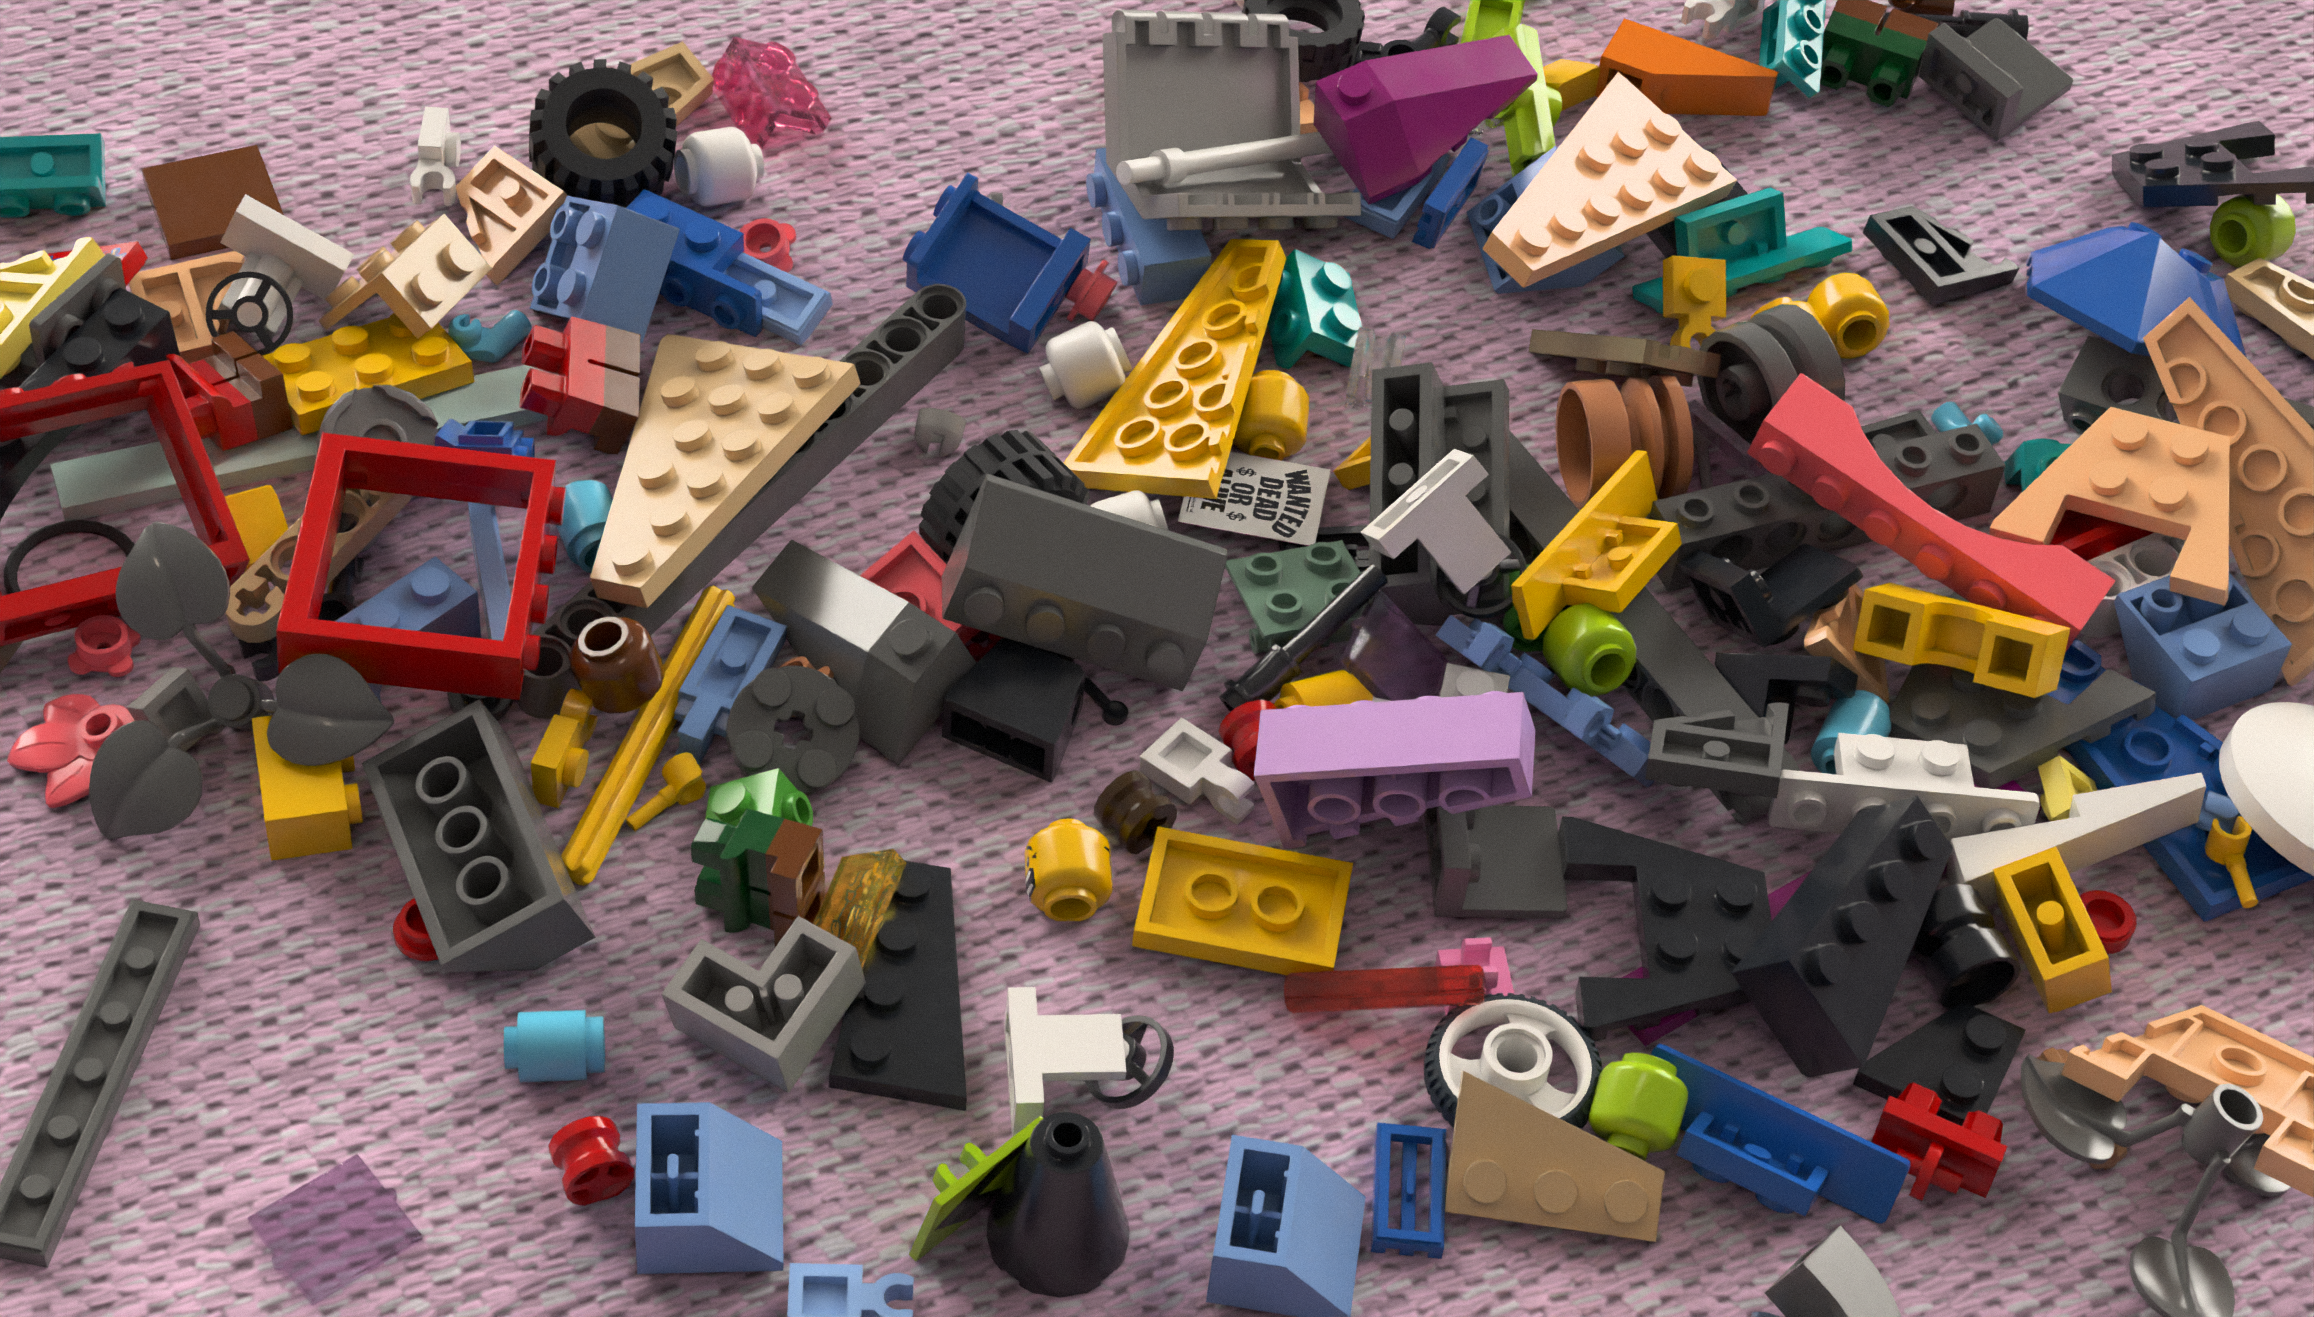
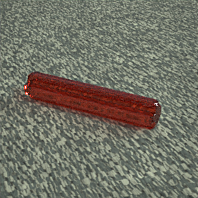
M1478 964L1297 972L1286 975L1284 982L1285 1005L1291 1013L1469 1006L1484 1003L1486 997V977L1483 967Z

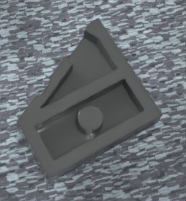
M1780 702L1768 704L1766 717L1735 721V714L1731 709L1707 712L1700 717L1679 716L1654 720L1645 779L1666 782L1677 787L1694 786L1728 791L1746 797L1763 796L1777 799L1789 704Z

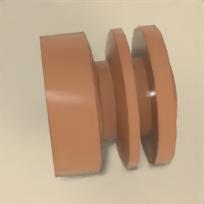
M1656 374L1652 375L1648 380L1639 376L1628 377L1622 384L1620 391L1615 383L1608 379L1568 382L1561 389L1557 403L1555 423L1556 452L1559 470L1572 503L1578 509H1582L1636 450L1647 451L1658 499L1687 493L1692 478L1694 460L1693 430L1689 406L1683 388L1675 376Z

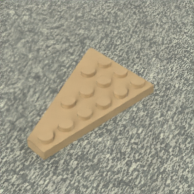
M666 334L660 340L639 410V417L633 430L590 575L597 598L648 608L861 384L855 365L827 360L822 357H809L778 352L773 349H759L728 344L724 341H710Z

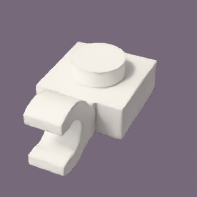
M1687 0L1684 5L1681 22L1687 25L1695 19L1705 20L1702 37L1711 39L1719 35L1721 30L1729 33L1762 12L1765 0Z
M425 107L417 145L418 165L410 176L412 201L414 204H421L422 195L425 191L439 189L443 191L444 205L451 206L456 200L455 175L448 167L459 166L461 152L460 133L450 132L449 108Z
M1182 717L1140 755V771L1146 777L1189 805L1203 793L1210 800L1215 810L1237 825L1254 810V804L1244 797L1254 789L1255 783L1242 772L1230 768L1232 766V749Z

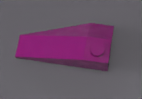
M1510 35L1365 60L1316 81L1313 125L1367 203L1372 204L1420 183L1432 172V165L1450 149L1453 152L1458 150L1467 142L1468 134L1485 119L1496 117L1537 81L1538 73Z

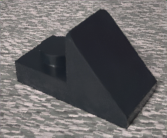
M1716 652L1714 663L1721 675L1759 718L1766 717L1768 704L1778 702L1789 704L1784 744H1787L1790 738L1795 703L1811 707H1827L1830 699L1852 698L1855 696L1858 680L1856 673L1833 657Z

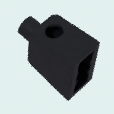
M1002 638L943 698L942 737L1052 783L1057 775L1082 710L1086 672L1080 665L1073 663L1075 661L1074 658L1008 638Z

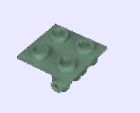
M1342 540L1329 543L1318 542L1306 547L1272 553H1256L1249 557L1227 560L1225 564L1231 580L1257 627L1249 630V642L1254 654L1262 652L1266 654L1274 644L1282 648L1299 630L1361 574ZM1372 597L1320 647H1329L1330 641L1331 643L1354 639L1362 641L1365 640L1366 633L1375 632L1376 620L1384 619V613L1377 600H1374Z

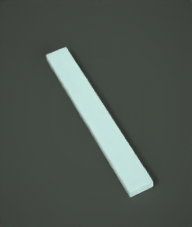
M527 365L474 375L475 382L420 399L432 410L438 422V430L442 428L448 419H454L463 426H466L469 421L514 422V427L548 420L547 415L519 408L520 391L529 369L533 368L544 371ZM293 425V429L226 451H222L209 438L202 439V442L221 489L314 470L317 457L316 437L319 431L302 436ZM160 441L50 464L65 521L80 520L182 498Z

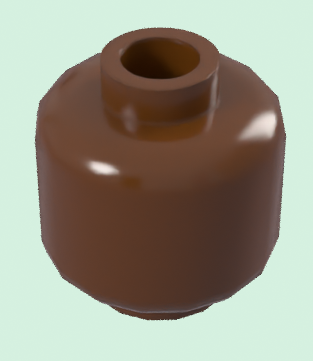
M603 617L594 620L582 630L573 642L569 653L571 670L581 691L588 698L592 699L595 709L608 714L627 713L639 709L652 700L661 688L665 676L662 659L649 632L638 621L627 617Z

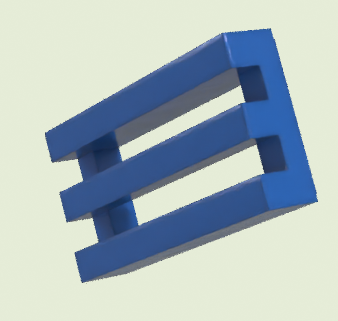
M1472 137L1468 140L1424 203L1422 209L1424 213L1418 221L1417 227L1419 229L1414 234L1413 243L1428 249L1435 248L1477 187L1489 150H1487L1489 145Z
M1377 1122L1374 1140L1371 1252L1385 1254L1386 1248L1399 1249V1255L1413 1256L1414 1251L1427 1252V1258L1442 1259L1445 1229L1446 1129ZM1391 1141L1402 1142L1400 1229L1388 1228ZM1417 1144L1430 1145L1428 1232L1415 1231Z

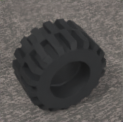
M594 59L593 68L585 69L582 62L575 63L569 66L568 77H564L560 72H557L549 79V91L541 88L535 98V110H531L529 128V162H532V170L562 189L567 196L614 204L624 208L644 189L660 196L664 190V181L669 182L673 171L678 132L676 131L677 118L674 108H668L669 96L662 87L652 90L653 77L642 71L637 77L632 75V65L619 61L617 69L606 67L607 59ZM608 123L627 132L636 145L629 152L619 157L600 159L580 151L572 143L570 136L585 125Z
M1008 430L1001 436L994 434L987 437L978 446H972L964 452L962 457L953 462L944 471L945 474L934 484L929 492L931 495L930 499L923 505L920 514L923 520L919 524V534L947 564L986 474L1088 505L1087 502L1090 499V495L1084 483L1033 433L1028 431L1020 433L1018 430Z

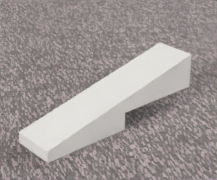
M2202 773L2075 794L2072 797L2068 819L1953 838L1950 843L1953 849L1948 859L1946 872L1949 884H1967L1974 887L1988 907L1998 903L1993 869L2056 846L2070 874L2195 824L2199 820L2206 790V783Z

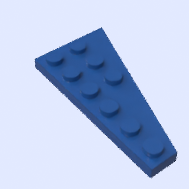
M2075 638L2064 655L2057 690L2046 694L2065 704H2070L2106 671L2101 666L2102 656ZM2155 705V711L2150 716L2138 722L2131 715L2112 724L2110 735L2093 743L2080 739L2065 746L2066 750L2086 775L2095 781L2098 790L2202 773L2206 783L2204 798L2209 790L2226 797L2228 795L2219 770V754L2223 742L2184 714L2175 719L2157 705ZM2192 824L2143 844L2145 849L2204 922L2242 908L2233 879L2226 865L2216 863L2205 852L2209 831L2200 829L2195 824ZM2252 829L2244 858L2247 864L2246 869L2258 901L2314 879V876L2294 865L2275 851Z

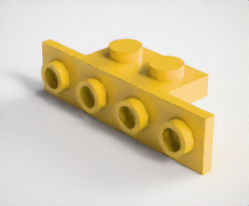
M1636 450L1511 585L1513 605L1517 610L1525 639L1535 640L1566 605L1573 606L1590 603L1604 611L1621 613L1682 545L1678 523L1645 519L1651 512L1653 501L1658 500L1647 451Z

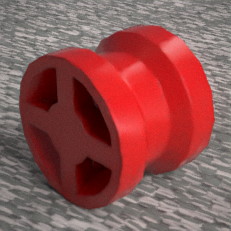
M1265 700L1251 701L1236 707L1225 716L1220 723L1218 731L1224 745L1234 752L1232 761L1236 770L1248 776L1252 781H1255L1254 768L1261 710L1278 709L1275 704Z
M589 1116L575 1120L562 1127L552 1137L548 1145L553 1164L559 1170L565 1172L562 1177V1187L567 1199L573 1204L586 1206L617 1196L630 1186L634 1178V1168L630 1158L624 1152L618 1150L621 1143L620 1133L616 1124L610 1118Z

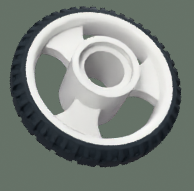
M1497 993L1496 995L1487 994L1485 998L1479 996L1475 999L1467 1000L1465 1004H1460L1449 1011L1447 1016L1445 1015L1432 1032L1424 1057L1423 1071L1427 1092L1431 1095L1430 1099L1437 1111L1442 1113L1444 1120L1448 1121L1450 1126L1454 1128L1461 1071H1465L1581 1129L1589 1121V1112L1598 1079L1603 1069L1598 1049L1595 1048L1593 1039H1591L1588 1032L1582 1030L1583 1026L1573 1016H1566V1011L1560 1010L1554 1004L1547 1005V1001L1543 999L1538 1000L1533 996L1525 998L1524 994L1514 995V993H1508L1507 996H1504L1503 993ZM1504 1024L1492 1030L1486 1037L1481 1059H1462L1450 1053L1457 1041L1469 1032L1488 1025ZM1550 1039L1562 1047L1574 1064L1578 1079L1576 1094L1561 1092L1547 1082L1553 1056L1552 1048L1548 1041Z

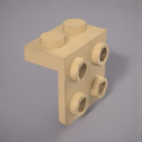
M445 213L425 228L416 220L390 242L395 249L393 253L390 254L382 246L356 269L362 277L359 282L353 276H350L325 298L332 308L318 322L326 330L377 292L418 339L431 330L492 267Z

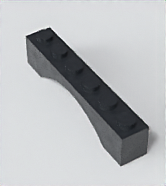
M119 288L18 388L28 391L50 386L56 380L67 375L83 374L88 378L110 373L117 367L131 361L134 367L165 361L168 354L180 356L170 312L127 290ZM83 424L0 442V521L8 506L32 472L59 443Z

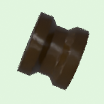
M1137 770L1126 772L1113 780L1098 797L1093 813L1097 821L1104 828L1115 829L1119 833L1118 840L1120 844L1131 854H1139L1154 844L1157 827L1171 829L1177 818L1178 811L1166 796H1156L1152 792L1153 785L1151 781L1141 771Z

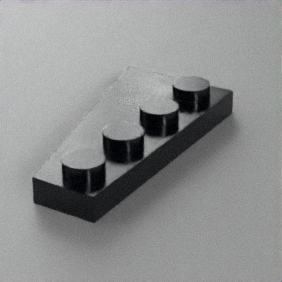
M885 857L882 868L889 867L884 877L892 878L893 882L887 889L879 887L876 892L879 890L881 892L873 901L869 919L881 913H884V917L876 929L865 935L859 958L862 959L860 963L866 983L844 1014L829 1073V1088L966 1111L967 1093L951 868ZM882 896V898H881V900H880V902H879V907H878V911H877V904H878V901H879L880 897Z

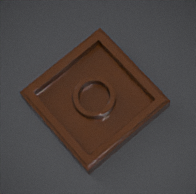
M257 145L141 168L144 186L170 260L229 248L220 242L245 194L284 215Z

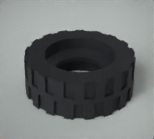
M1244 0L1242 13L1246 16L1251 13L1283 14L1288 20L1306 22L1324 31L1320 33H1306L1289 28V36L1298 37L1299 82L1320 80L1353 66L1357 57L1365 19V13L1360 8L1361 3L1359 0Z

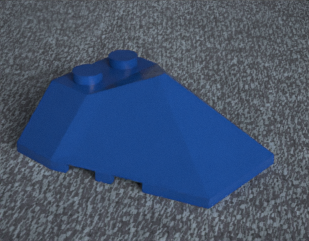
M2130 222L2128 228L2125 226L2108 227L2031 252L2026 261V266L2029 267L2026 272V276H2029L2027 281V297L2130 353L2150 356L2143 337L2190 297L2247 358L2223 278L2209 272L2213 263L2187 249L2182 248L2178 254L2162 240L2161 235L2141 224Z

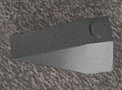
M792 539L752 586V589L773 620L788 626L786 639L798 657H806L816 670L828 666L834 673L832 679L853 697L855 713L859 723V739L897 766L901 764L943 712V698L947 692L977 663L956 632L905 599Z

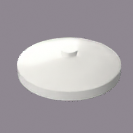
M2275 702L2256 706L2239 718L2223 741L2219 754V770L2222 782L2236 809L2252 829L2275 851L2294 865L2314 876V706L2293 702Z

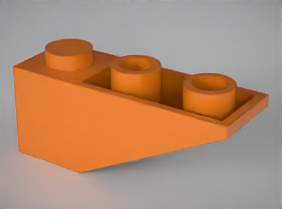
M1624 18L1601 55L1600 73L1595 96L1599 97L1619 72L1665 114L1766 116L1769 112L1779 72Z

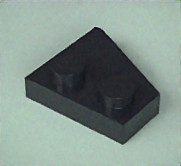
M1913 206L1870 215L1862 232L1876 246L1882 256L1891 262L1914 286L1916 292L1930 304L2003 287L2013 283L2019 267L2007 258H2004L2000 264L1993 265L1971 253L1970 250L1975 240L1957 230L1944 227L1935 218Z
M1961 1002L1868 1059L1864 1067L1858 1069L1853 1085L1888 1100L1889 1095L1898 1099L1908 1084L1914 1082L1935 1091L1942 1100L1936 1116L1962 1126L1968 1112L1979 1110L1988 1114L2026 1029L1970 1004Z

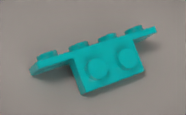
M1777 0L1763 10L1758 65L1779 72L1774 90L1790 81L1808 98L1820 92L1826 0Z
M1771 187L1674 217L1677 256L1726 260V298L1735 295L1738 291L1737 288L1756 282H1777L1784 279L1787 272L1803 267H1824L1831 264L1834 257L1853 251L1851 238L1825 227H1816L1786 237L1784 193ZM1663 276L1632 286L1633 298L1654 308L1657 313L1663 314Z

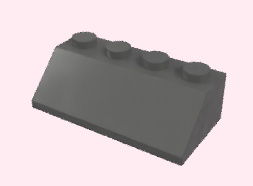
M986 474L942 575V619L1183 691L1208 640L1228 556L1227 549Z
M480 699L362 763L439 962L446 972L537 970L596 938L513 742Z

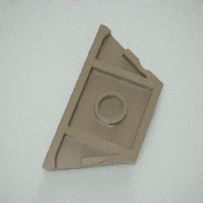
M1532 329L1529 344L1530 353L1577 360L1575 370L1604 375L1625 376L1626 379L1639 376L1646 380L1652 375L1670 374L1676 377L1681 386L1692 387L1694 376L1717 378L1721 357L1720 354L1683 346L1663 345L1659 341L1537 329Z

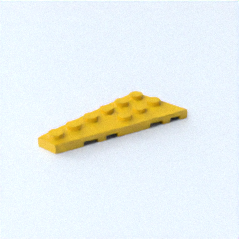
M1229 240L1125 379L1124 383L1119 387L1063 462L1084 483L1087 489L1122 492L1139 490L1147 494L1217 498L1286 262V256L1279 240Z

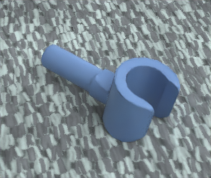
M2209 790L2202 803L2199 820L2195 826L2210 832L2213 819L2217 818L2220 828L2226 833L2231 834L2236 817L2240 813L2229 795L2226 797Z

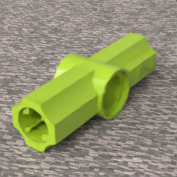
M1525 24L1511 28L1502 27L1492 37L1510 35L1538 73L1537 81L1494 117L1504 122L1512 178L1556 146L1553 127L1556 125L1562 110L1560 92L1547 86L1545 82L1537 30Z

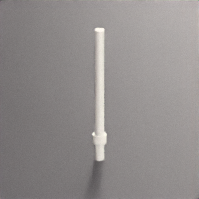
M1313 132L1183 152L1179 148L1155 150L1147 158L1121 161L1117 165L1116 175L1119 182L1123 185L1153 181L1157 185H1166L1182 182L1187 175L1333 152L1320 133Z

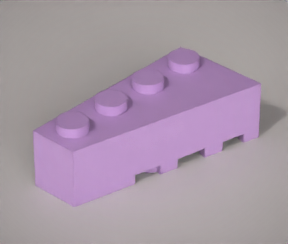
M1490 691L1482 695L1442 698L1422 696L1413 700L1384 702L1360 700L1351 704L1313 707L1293 705L1284 709L1261 710L1254 778L1283 847L1293 849L1306 846L1307 835L1330 830V834L1334 839L1358 835L1360 823L1389 818L1395 826L1419 822V816L1426 809L1441 806L1449 813L1455 814L1532 797L1536 731L1523 692L1505 693Z

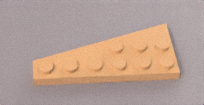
M1618 72L1498 223L1482 249L1515 281L1525 288L1674 221V217L1699 210L1727 197L1737 179L1722 167L1720 160L1714 154L1701 148L1682 130L1676 119L1663 113Z
M2189 297L2143 339L2180 424L2230 437L2229 545L2240 572L2245 577L2254 601L2292 643L2281 668L2287 684L2292 687L2314 670V430Z

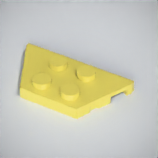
M92 237L76 240L72 252L67 257L52 261L45 250L23 256L12 263H0V379L17 367L21 360V354L32 343L29 329L31 320L105 256Z

